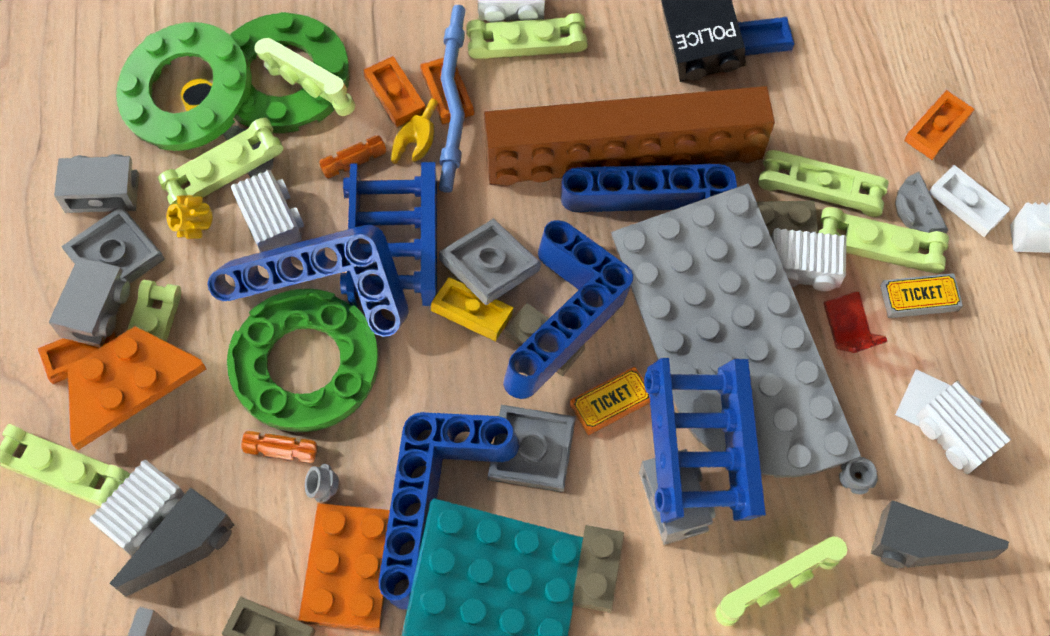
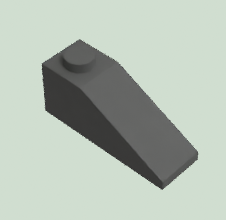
M190 487L109 584L127 597L208 557L214 549L222 548L232 534L231 529L234 523L225 512Z
M892 500L882 511L870 554L881 557V561L891 567H918L995 559L1008 549L1009 541Z

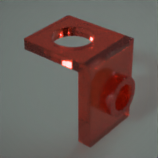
M854 291L823 302L836 349L857 353L888 342L886 336L870 333L859 292Z

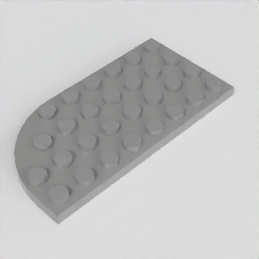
M749 183L611 232L621 262L626 264L633 273L631 289L658 360L669 358L671 374L717 375L718 368L733 359L749 360L761 474L777 478L807 476L861 457ZM672 390L673 401L678 413H721L722 411L721 396L717 390ZM688 428L693 436L710 451L726 450L725 434L721 428Z

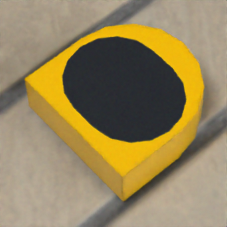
M194 79L185 84L181 91V99L186 112L201 104L209 95L212 83L204 79Z

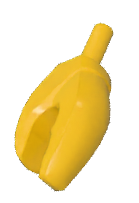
M431 98L423 115H415L398 131L392 147V163H398L401 155L406 151V146L412 142L417 143L412 154L413 162L419 161L429 151L434 139V124L430 121V118L438 104L437 100Z

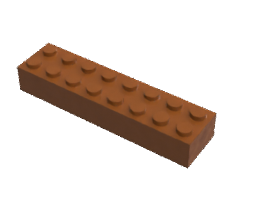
M767 86L484 111L485 151L489 185L509 186L516 182L524 181L547 182L551 179L562 178L566 171L576 167L723 164L739 161L742 163H752L761 160L764 157L775 124Z

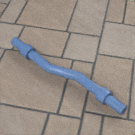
M454 5L452 7L450 25L445 29L443 40L446 48L440 79L451 117L446 147L441 150L439 162L442 166L439 190L446 193L453 191L455 172L460 167L462 157L459 147L465 113L454 79L459 48L463 46L465 37L463 23L466 9L461 5Z

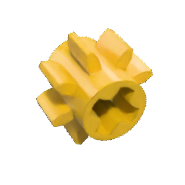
M193 195L177 196L178 204L169 206L166 215L167 223L172 231H177L178 238L199 239L202 238L201 230L210 228L213 219L212 211L208 204L202 203L203 197H193Z

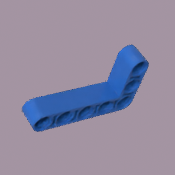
M722 164L576 167L566 171L562 177L561 202L571 212L675 210L737 188L734 171ZM682 185L687 187L688 189H679L677 186ZM712 185H720L723 189L715 188ZM648 186L653 188L654 190L648 191L642 189L641 187ZM614 187L618 189V191L613 192L607 190L606 188ZM572 188H580V189H582L583 191H582V192H573V191H571L570 189H572Z
M554 220L547 223L538 248V257L543 264L576 287L578 291L511 355L503 385L505 391L514 398L526 399L534 395L624 304L633 282V273L626 264L565 221Z
M363 225L230 260L214 271L207 283L208 290L217 300L232 301L350 271L367 323L376 335L387 337L395 334L407 319L409 313L408 304L386 237L382 230L373 225ZM358 240H367L372 246V252L362 250ZM324 248L332 249L337 255V261L330 260L326 256ZM291 257H296L301 261L303 270L293 266ZM258 265L267 270L269 278H265L259 273ZM225 274L233 278L235 287L226 281ZM370 274L378 275L383 280L384 287H378L373 284ZM381 309L390 310L394 314L396 321L387 320L383 316Z
M421 412L411 415L405 421L379 576L381 594L395 607L406 610L408 607L430 502L434 498L437 499L443 459L506 462L511 460L518 453L520 444L511 423L506 418L488 415ZM432 430L431 435L427 439L417 441L421 432ZM461 432H470L465 441L461 443L454 442L455 437ZM499 434L508 435L503 443L499 445L491 444L495 436ZM426 466L422 476L411 478L416 468ZM421 503L420 509L416 514L406 516V511L410 505ZM415 541L414 549L409 554L400 555V549L404 543ZM408 579V589L401 595H394L396 584L401 580Z

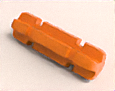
M375 135L366 139L367 143L365 144L359 142L337 152V156L334 158L330 155L321 159L319 165L323 175L326 178H332L340 174L339 170L341 169L344 172L350 170V164L357 163L359 166L370 161V156L377 158L385 154L386 146L379 135Z
M246 431L242 437L241 449L248 454L258 455L261 452L263 456L294 460L297 457L300 462L307 463L314 462L317 456L318 445L313 440L301 439L298 442L293 437L267 433L265 436H261V432Z

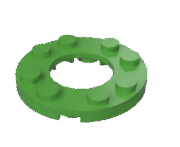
M287 12L270 14L253 19L230 34L245 53L249 65L257 58V53L254 49L256 43L263 38H270L285 47L292 45L304 50L313 59L314 64L341 78L346 88H348L350 69L345 47L333 30L314 18ZM251 84L246 105H241L234 119L250 128V125L255 120L268 118L274 129L272 133H290L299 131L300 126L315 120L319 123L335 109L332 103L320 96L317 98L312 97L304 88L294 94L278 97L268 96L256 90Z
M184 22L168 26L154 34L148 35L126 60L120 72L116 89L119 113L125 124L138 138L157 146L159 149L183 151L203 146L224 134L235 123L233 118L241 105H246L252 83L250 65L238 43L227 32L216 26L199 22ZM184 56H189V58L193 56L200 57L208 62L213 70V85L209 95L200 105L181 113L162 111L156 106L152 98V84L160 77L165 64L170 65L172 60Z
M296 289L279 293L254 307L249 312L250 316L238 331L235 330L227 354V371L231 386L246 411L269 427L300 433L318 431L333 426L346 419L361 406L375 383L379 365V354L374 332L370 329L364 314L354 304L350 305L346 301L337 298L334 293L318 289ZM297 329H315L326 333L336 342L340 351V366L333 375L332 380L325 387L312 393L294 394L285 391L272 381L268 372V356L274 344L285 334Z

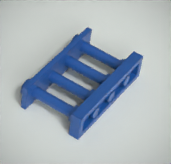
M421 162V176H415L414 180L366 181L360 180L357 163L350 164V177H344L343 179L344 198L349 199L348 229L363 225H415V229L421 228V239H414V242L388 243L392 257H414L415 260H421V271H414V275L398 276L403 290L414 289V293H421L422 305L431 306V302L437 295L436 163ZM415 194V197H421V207H414V211L360 212V195ZM370 243L359 244L362 250L372 252ZM351 272L341 273V295L347 294L349 304H354L357 307L358 293ZM370 276L373 284L378 287H384V282L379 276Z
M661 358L647 367L644 386L650 396L658 489L655 492V506L657 511L660 512L661 523H669L683 518L684 508L730 507L733 510L734 521H748L765 516L749 360L733 359L719 367L717 375L671 374L669 358ZM672 390H717L721 396L722 411L721 413H674ZM721 428L725 434L726 450L678 452L676 429ZM725 467L729 472L730 489L729 491H682L680 468Z

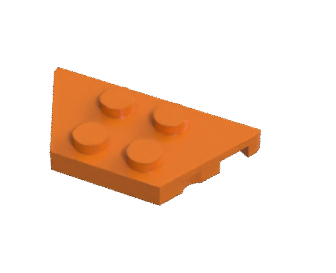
M136 326L132 327L68 367L70 442L77 450H80L205 371L204 363L201 359Z

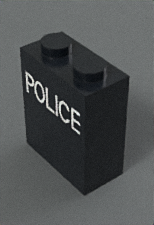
M661 0L663 17L680 82L699 80L706 75L732 72L739 67L746 66L745 46L732 0Z

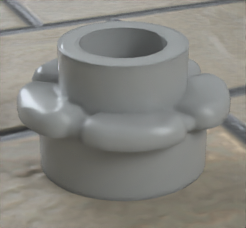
M860 457L841 465L840 482L845 488H850L852 493L865 494L869 488H874L877 484L876 467L869 459ZM855 473H860L861 479H857Z
M323 464L321 467L313 466L309 469L305 478V492L308 497L315 498L318 502H326L337 492L339 479L337 474L331 470L330 465Z

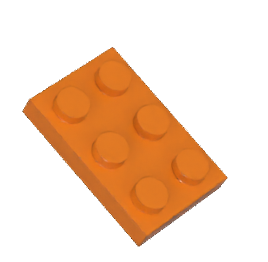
M317 503L299 622L309 625L360 630H381L385 597L379 589V576L390 510Z

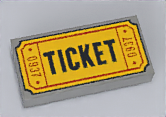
M954 273L883 280L880 285L888 318L956 312L963 306Z

